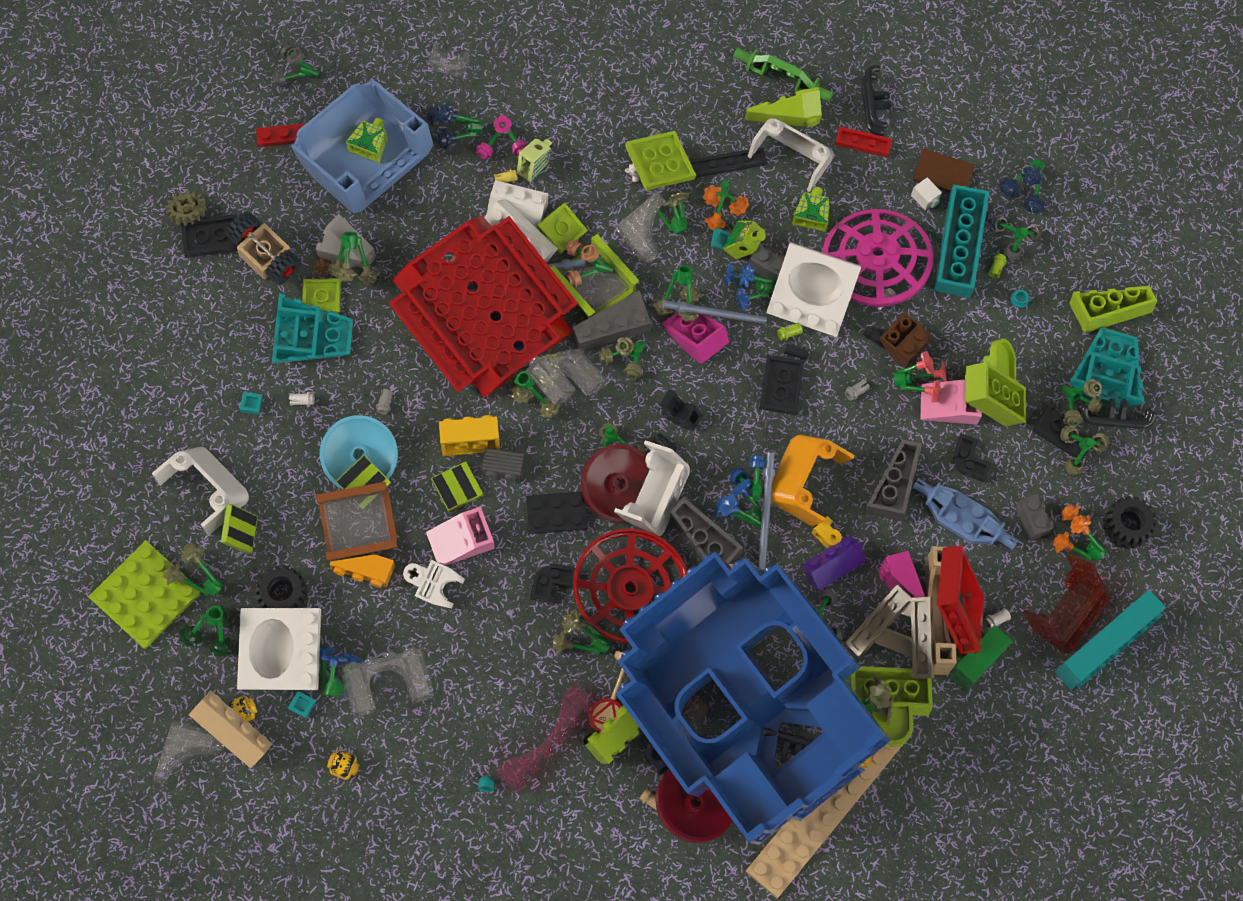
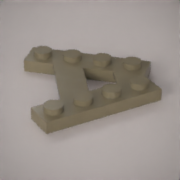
M896 585L845 643L858 657H862L873 643L879 644L912 657V676L914 679L935 678L933 598H912L900 585ZM900 613L911 617L912 637L888 628Z

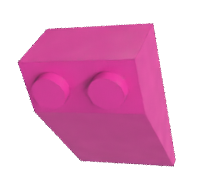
M676 312L661 324L672 338L692 358L701 364L729 343L725 326L705 314H699L694 321H684L683 317L678 315L679 312Z
M909 551L887 556L879 570L880 579L885 581L886 586L892 591L896 585H900L912 598L925 597Z

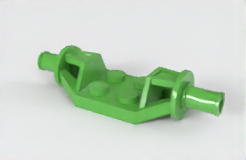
M737 47L733 58L747 64L746 72L752 70L765 76L769 67L781 72L784 69L787 71L786 75L798 79L795 91L802 90L800 88L805 83L809 89L819 87L820 98L828 103L834 92L820 86L821 78L818 77L814 82L807 71L775 56L759 55V49L757 48L751 54ZM764 63L762 70L753 67L754 64Z

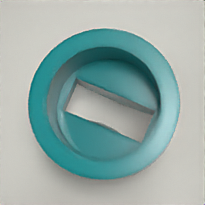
M482 776L478 782V790L485 792L494 791V779L491 776Z

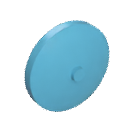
M355 415L343 418L329 428L321 442V466L328 479L339 488L341 487L336 481L363 455L388 479L392 476L397 465L398 448L393 434L383 423L372 417Z

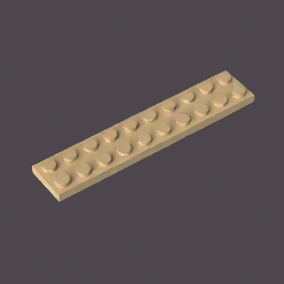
M902 745L897 747L883 746L871 756L869 767H863L865 771L803 820L791 819L783 825L745 872L775 898H778Z

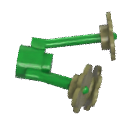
M679 192L669 197V200L662 203V205H668V208L672 207L675 218L671 219V224L657 206L659 204L658 201L661 199L660 195L652 198L644 205V209L649 207L656 210L667 225L669 232L673 230V233L677 234L688 229L683 201L689 198V193ZM678 204H679L681 216H679L678 211H677V208H676V205H678Z

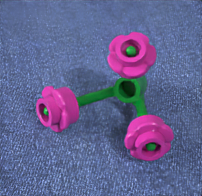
M501 115L494 121L497 132L488 144L481 143L476 147L477 155L481 159L492 157L493 149L491 145L500 134H509L514 142L512 145L513 155L519 156V153L528 145L524 140L516 139L510 128L512 126L511 120Z

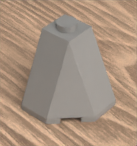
M338 214L326 226L323 232L325 234L323 242H318L316 246L318 257L336 262V259L339 257L342 233L356 232L357 237L362 238L366 260L371 265L376 256L374 248ZM357 245L356 249L349 252V263H351V266L363 269L364 264ZM344 248V253H343L344 263H345V248Z

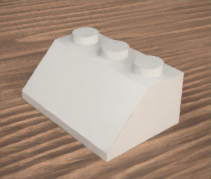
M495 180L490 194L487 213L497 201L506 199L538 229L537 225L543 221L548 206V193Z

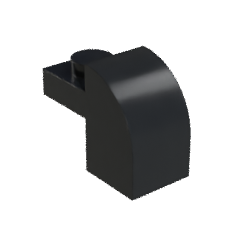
M668 390L660 403V407L664 410L662 415L667 420L684 429L694 431L703 416L694 404L683 402L676 392Z

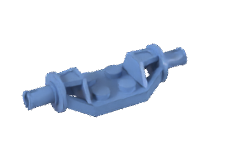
M920 478L917 479L912 488L927 496L926 499L928 500L925 505L929 507L938 524L969 543L989 544L992 546L994 541H999L1013 550L1019 539L1005 532L1003 527L1006 523L1004 521L1002 523L990 510L958 490L942 486L941 482L937 486L932 487ZM932 498L937 500L941 505H943L941 510L932 501ZM981 530H983L987 533L992 534L994 537L980 534Z

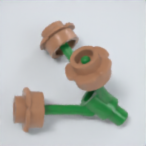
M578 239L571 240L567 244L566 250H568V255L575 257L581 254L584 261L587 260L594 263L593 270L579 275L577 270L568 272L569 275H566V279L574 288L582 284L581 278L600 272L612 273L613 266L598 258L599 251L595 245L590 244L582 249V244Z

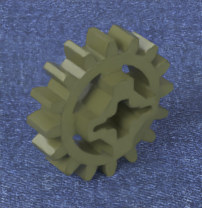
M188 191L184 195L180 192L178 197L173 195V201L168 200V205L165 206L168 219L170 218L172 223L176 221L177 225L184 223V226L188 222L193 225L194 220L201 221L200 216L205 217L204 212L207 211V205L202 195H196V192L189 194Z

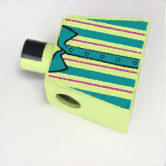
M534 139L519 153L517 174L531 183L549 162L550 150L553 148L552 142L548 139H545L543 142L539 139Z

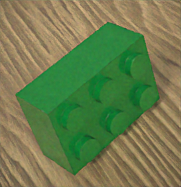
M996 625L991 629L987 627L981 635L980 652L960 655L948 676L966 692L1013 641Z

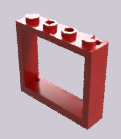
M963 546L944 547L942 550L937 606L960 654L980 652L985 595ZM960 590L964 597V606H962L959 600Z

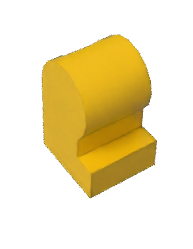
M828 516L824 522L818 524L811 532L826 548L834 546L842 539L841 533L831 527L833 521Z

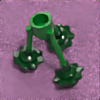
M222 605L211 606L208 608L207 614H202L196 626L189 627L185 625L179 631V640L186 647H196L202 641L200 637L202 633L198 629L206 621L210 626H215L218 629L219 635L217 641L213 640L211 642L210 652H214V656L223 657L231 654L234 643L230 642V638L223 637L222 626H228V621L232 619L229 609L227 607L223 608Z

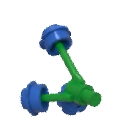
M752 456V459L748 460V462H750V468L755 469V480L751 482L748 489L751 491L752 499L759 500L760 495L764 491V484L759 480L760 469L765 468L767 460H764V456ZM741 467L733 470L730 474L732 484L738 485L740 482L748 479L747 472Z

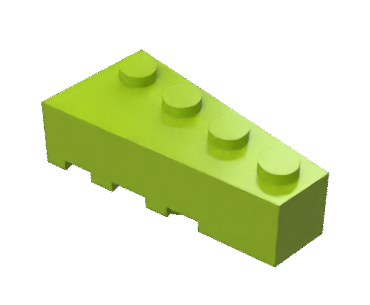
M1150 286L1125 288V290L1108 289L1102 292L1090 290L1088 293L1077 291L1073 292L1070 300V306L1084 333L1152 313L1157 303V299Z
M624 705L617 710L618 715L613 720L609 718L603 723V729L599 733L594 732L587 739L589 742L585 746L601 764H610L614 760L612 755L620 753L626 747L625 742L631 741L640 733V727Z

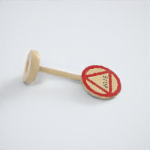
M616 651L615 659L617 661L621 659L623 653ZM623 668L621 669L611 699L605 698L597 701L590 710V724L597 732L603 729V723L609 718L613 720L618 715L617 710L622 707L619 702L615 701L617 698L615 693L619 691L625 676Z

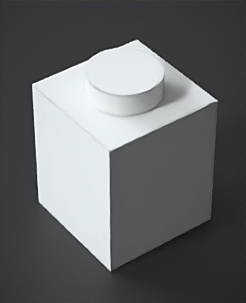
M927 177L913 188L911 196L924 210H927L929 207L934 208L939 204L942 192Z

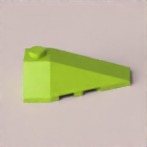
M819 87L797 91L795 96L789 98L785 96L779 97L780 100L772 104L765 102L747 108L745 118L748 121L766 122L769 119H777L793 126H816L820 124L822 116Z

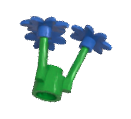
M729 263L726 269L727 274L724 277L725 286L730 285L731 279L738 278L741 279L739 285L742 286L744 284L746 288H748L749 281L757 282L756 289L760 291L758 294L745 295L744 288L737 289L738 295H736V299L739 300L738 307H741L743 311L746 310V307H749L747 302L750 299L767 298L768 293H773L775 281L754 276L755 269H751L750 263L746 267H741V274L733 272L734 265Z
M325 646L323 649L320 647L319 659H321L323 695L339 697L340 692L344 693L345 684L352 667H355L357 663L364 666L365 661L349 653H342L336 657L333 655L329 656L327 654H333V651H336V649ZM325 660H330V679H327ZM338 661H348L347 670L341 684H339L340 680L334 679L336 666H338Z

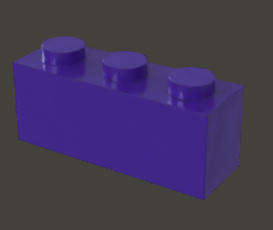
M848 536L816 557L809 559L802 567L808 582L819 591L867 560L860 542L852 536Z

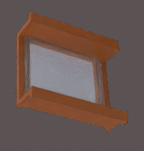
M386 482L315 495L320 508L327 547V561L398 547L392 506Z

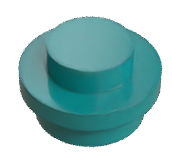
M1024 290L1013 292L1011 303L1017 308L1026 307L1029 303L1028 293Z

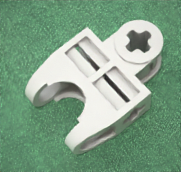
M431 560L428 568L412 563L407 565L403 572L407 582L419 587L415 594L416 597L431 604L451 609L454 604L447 601L448 598L444 596L443 588L448 582L458 581L463 584L465 578L451 568ZM416 571L419 576L413 577L411 572Z

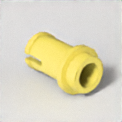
M511 169L508 172L494 174L496 181L504 183H515L514 181L518 179L516 171Z

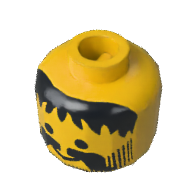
M241 696L228 703V706L234 709L245 721L249 722L255 718L257 709L252 698L248 699L247 696Z
M338 750L330 756L327 767L331 775L347 780L351 775H356L359 764H357V757L354 754Z

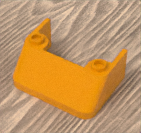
M797 435L791 439L773 477L771 503L806 524L814 526L824 522L826 518L810 509L813 497L803 486L817 456L822 459H832L842 464L853 459L855 455L830 440Z

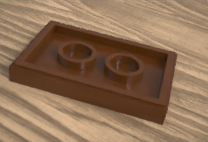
M923 148L912 181L920 183L928 177L939 190L950 193L953 184L968 187L975 165Z

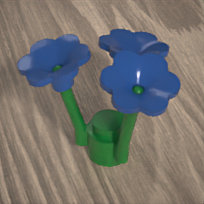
M749 478L740 482L729 496H721L713 512L714 519L717 518L719 513L723 517H727L730 514L751 525L753 524L757 528L761 527L763 507L752 499L751 492L747 489L751 485ZM742 494L745 498L749 499L756 509L752 508L748 513L742 511L737 506L738 499L736 496Z

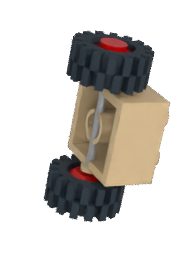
M245 211L243 214L241 213L238 218L234 219V222L230 223L231 226L227 228L226 236L237 245L239 256L264 280L270 277L276 284L281 285L286 280H289L294 275V272L298 271L301 260L265 223L261 225V222L251 212Z

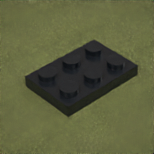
M237 214L200 219L201 221L194 220L193 225L190 222L186 226H184V223H181L185 257L238 251L237 245L226 236L227 228L231 226V222L235 221L234 219L237 217Z
M767 355L760 410L797 415L804 368L803 360Z
M582 491L526 496L529 534L587 530L585 500Z

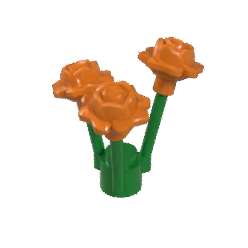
M1073 504L1066 506L1062 510L1063 517L1061 521L1072 520L1070 526L1071 533L1078 534L1082 532L1091 542L1086 546V553L1069 542L1068 532L1057 534L1053 541L1056 553L1067 549L1085 556L1089 561L1092 558L1096 561L1100 560L1107 550L1090 533L1088 525L1091 523L1090 516H1078V510L1081 508L1080 505L1076 507Z

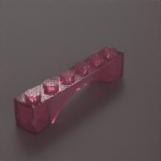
M574 682L561 697L559 719L549 737L531 752L519 757L509 758L496 772L495 778L513 793L517 790L520 792L526 786V779L529 775L534 776L541 767L539 765L543 759L548 760L553 754V747L557 743L559 745L562 744L566 739L567 735L565 733L570 728L573 730L580 722L578 718L583 713L587 714L593 707V704H591L593 697Z

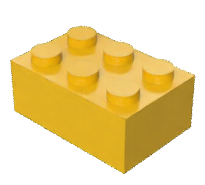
M485 415L482 418L464 417L462 420L448 418L439 421L440 443L443 456L485 453L486 448L500 450L497 416Z

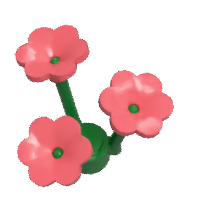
M927 351L921 353L922 361L908 368L898 369V372L894 373L896 387H900V390H914L931 394L932 403L939 400L941 393L940 380L934 381L932 387L926 386L923 388L908 386L912 384V379L934 376V378L941 377L944 382L947 381L944 362H941L940 370H934L933 360ZM917 368H925L927 373L911 375V373L907 372Z

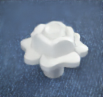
M629 164V168L625 169V172L632 176L633 182H638L639 175L634 164Z

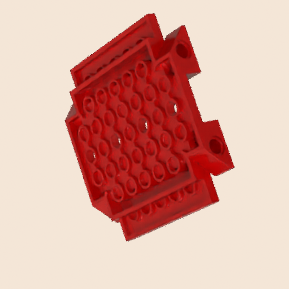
M483 215L468 220L409 262L393 279V282L402 293L389 302L390 307L457 393L473 383L485 399L512 379L516 372L542 353L546 354L574 333L562 316L575 308L578 302L510 216L493 226L489 224ZM451 253L455 256V260L447 262L444 256ZM475 283L478 289L471 292L467 289V285ZM497 312L501 315V319L493 321L490 315ZM514 343H523L524 349L516 351L513 347Z

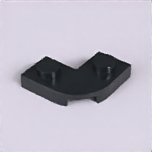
M960 433L953 452V464L961 474L984 482L991 463L973 457L978 439Z
M550 564L542 568L534 577L530 599L549 603L553 585L573 589L575 568L560 564Z

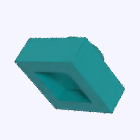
M719 228L714 229L710 247L726 252L723 248L731 233Z
M243 392L240 412L259 415L263 395Z
M298 691L288 710L306 719L316 700Z

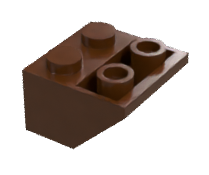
M903 312L880 337V340L890 357L904 368H907L928 346L933 335Z

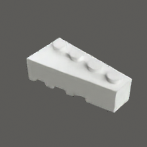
M506 199L497 201L485 216L491 226L497 225L510 216L547 263L558 248Z

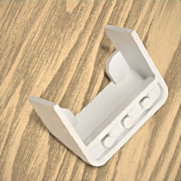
M767 120L754 137L748 157L751 158L769 135L819 163V165L813 172L807 191L810 192L831 163L834 156L833 151L780 120Z
M645 440L644 445L651 450L645 459L647 467L650 469L636 502H630L628 505H625L623 510L615 508L614 512L625 521L661 536L670 520L671 510L676 506L687 481L690 467L672 449Z
M196 447L175 453L157 468L152 475L161 486L177 471H185L191 465H194L217 489L209 500L215 512L201 523L205 533L209 536L224 523L226 506L233 504L239 508L243 507L249 500V494L242 484L206 448Z

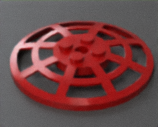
M634 528L610 531L591 542L577 562L573 576V593L576 605L587 623L598 633L608 639L630 644L626 638L612 635L596 624L605 618L614 625L622 627L624 621L615 619L608 613L617 607L625 611L626 620L630 617L634 618V612L639 611L647 604L650 605L649 602L653 594L658 595L671 588L669 576L662 564L671 557L680 572L681 579L687 575L686 565L674 547L656 534ZM628 537L627 548L615 550L606 556L598 547L610 539ZM638 537L651 541L660 546L664 552L656 559L647 552L635 549V539ZM593 552L599 562L592 571L590 581L579 580L582 565L587 556ZM626 555V565L620 566L617 569L609 561L617 556ZM634 556L646 559L651 565L646 569L634 565ZM604 566L610 573V577L607 583L596 582L597 575ZM656 570L659 571L663 579L664 587L654 586L650 575ZM625 585H634L635 592H627L625 589ZM579 588L590 590L592 602L598 611L591 618L581 603ZM596 591L607 592L610 602L603 608L597 599Z

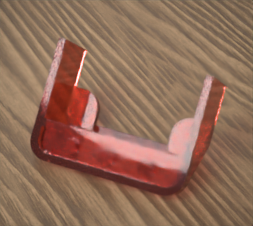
M1067 554L1066 558L1072 570L1065 577L1068 588L1066 594L1048 617L1045 614H1036L1028 610H1024L1023 614L1034 632L1059 651L1069 654L1075 649L1108 605L1110 595L1092 562Z

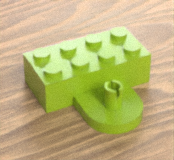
M1006 339L995 340L991 344L990 355L984 356L983 363L966 366V403L1004 426L1026 423V387L1016 381V356L1014 349Z
M861 666V668L848 677V681L852 685L850 688L862 702L869 694V687L875 684L872 676L874 673L892 689L890 692L891 697L889 698V701L893 700L890 724H887L885 715H879L878 712H869L891 739L886 746L897 747L903 745L909 740L913 732V715L929 716L933 708L931 678L914 679L912 669ZM873 703L868 705V707H875Z

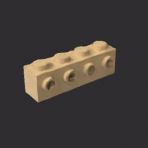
M211 690L189 714L191 718L249 768H252L272 745L264 735L260 734L249 722L245 721Z

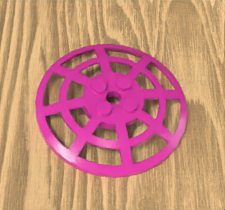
M863 210L845 217L829 232L823 246V253L845 261V257L856 256L858 264L862 266L859 275L864 270L876 274V281L859 275L857 278L858 283L876 287V298L862 296L854 292L850 298L851 301L866 306H892L910 299L926 284L933 267L932 245L924 230L907 216L890 210ZM879 214L896 217L907 223L899 226L893 222L880 220ZM872 215V220L862 222L853 228L845 225L846 222L854 218ZM873 225V233L864 236L857 231L863 227ZM880 225L892 227L896 231L891 235L882 233ZM914 227L924 238L927 250L916 249V244L907 231ZM838 229L845 232L846 234L841 241L839 251L828 253V247L834 233ZM904 235L911 248H901L896 240ZM851 236L859 241L856 249L845 250L846 243ZM876 250H880L883 254L881 256H876L873 254V252ZM900 255H911L910 263L906 269L898 263ZM917 256L927 257L928 262L925 272L917 282L910 273L915 266ZM893 269L900 274L889 280L883 279V274ZM904 279L912 286L909 290L899 295L884 298V287L895 285Z

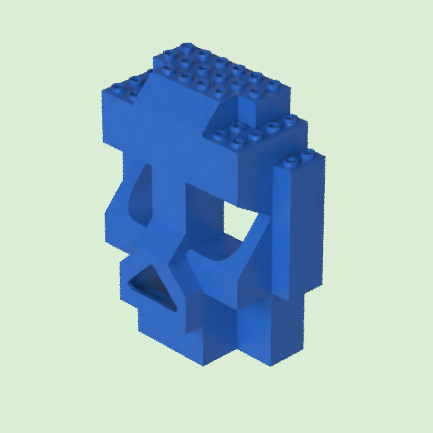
M714 552L713 554H707L702 559L703 562L697 567H691L686 572L687 575L682 579L675 580L670 585L671 588L666 592L659 593L654 598L655 601L650 605L643 606L634 618L630 617L624 621L623 626L619 630L633 649L626 650L617 662L631 681L623 683L615 694L687 794L700 796L710 788L747 841L759 845L791 819L803 820L865 771L861 764L890 742L891 739L850 688L852 685L847 678L861 668V666L788 573L778 564L770 565L763 572L747 558L736 561L733 564V568H731L723 557ZM786 629L800 646L804 662L798 674L778 689L749 650L773 631ZM713 679L742 719L722 735L714 739H705L682 716V711L688 700ZM782 723L821 727L823 729L822 735L783 766L776 768L778 731ZM764 728L776 731L777 735L764 736Z

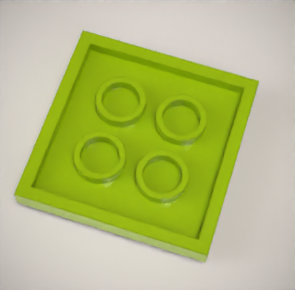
M675 131L627 141L625 144L646 191L694 180L696 177Z

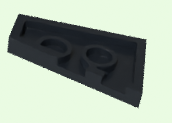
M1051 402L1032 431L1070 456L1077 458L1081 452L1080 442L1076 440L1073 443H1065L1061 440V430L1068 426V424L1063 422L1065 415H1061L1055 409L1056 405ZM1079 432V437L1085 438V437Z

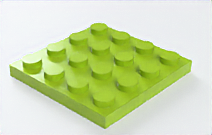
M146 540L88 596L143 649H146L202 593L183 582L175 581L168 586L166 584L167 579L163 576L165 575V570L169 566L174 565Z

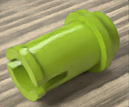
M996 254L993 257V263L988 275L993 278L1000 277L1003 266L1007 264L1006 256Z
M799 322L785 328L780 327L777 330L781 341H787L788 338L803 333Z

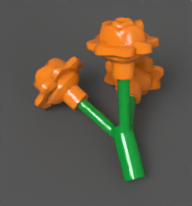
M723 181L721 188L713 185L705 188L703 199L706 200V204L713 207L718 205L714 216L705 219V222L708 223V228L713 231L716 228H725L727 225L721 219V209L725 197L731 200V205L729 206L731 209L730 213L736 216L744 214L749 206L748 198L739 196L737 199L728 193V181Z

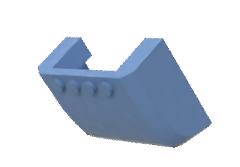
M370 79L371 82L362 85L360 83L352 85L301 127L297 132L294 145H291L295 155L307 172L352 213L362 212L423 160L433 147L428 123L374 79ZM375 118H380L385 122L383 128L387 132L388 139L380 163L348 152L346 141L363 121L372 124Z

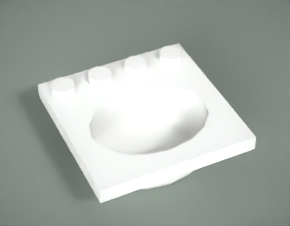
M790 242L766 313L794 323L799 322L800 325L837 337L862 266Z
M241 608L237 689L318 690L321 609Z

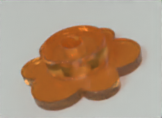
M319 258L317 261L312 262L311 272L319 277L324 276V274L328 275L331 273L328 271V264H331V262Z

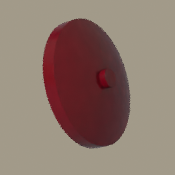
M616 444L598 450L588 459L581 475V491L586 504L596 515L612 522H625L614 510L615 508L623 510L625 505H628L630 502H636L650 470L645 462L646 455L632 446Z
M671 770L666 772L659 781L655 795L656 809L663 825L675 837L685 842L702 844L715 840L730 826L732 822L731 817L710 788L700 796L687 794Z

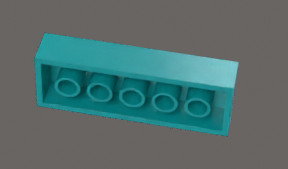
M953 184L949 194L933 291L966 298L971 297L975 287L990 191Z
M1148 590L1061 665L1055 673L1070 690L1075 686L1079 689L1163 616L1161 611L1166 607Z

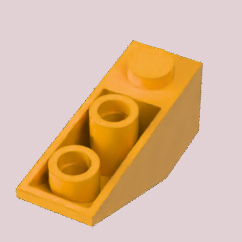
M378 555L331 561L329 564L333 573L344 576V574L352 576L353 580L359 582L366 580L372 586L378 588L388 586L395 567L394 560Z

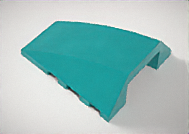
M279 293L272 364L350 355L353 319L332 311L321 310L318 306H310L302 303L301 300L291 299Z
M1101 327L1070 383L1075 388H1082L1090 379L1100 381L1102 392L1096 398H1101L1100 402L1106 405L1109 404L1110 398H1115L1116 408H1120L1122 399H1127V407L1144 404V396H1142L1143 383L1140 377L1141 366H1139L1138 338ZM1080 392L1083 397L1089 400L1093 399L1092 397L1087 396L1085 392Z

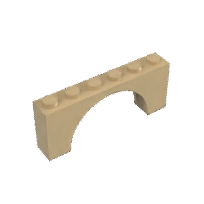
M933 546L925 559L926 597L933 598L934 674L948 675L956 665V644L951 643L948 627L937 606L942 550L944 548Z

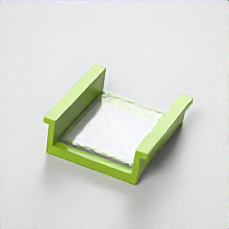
M598 234L591 238V243L599 251L598 258L613 266L612 273L600 272L581 278L582 284L574 288L566 279V275H569L568 272L577 270L579 275L593 270V262L585 260V266L574 267L568 271H564V269L558 270L554 265L550 267L589 318L635 293L636 284L639 283L638 278ZM581 254L572 260L582 259Z

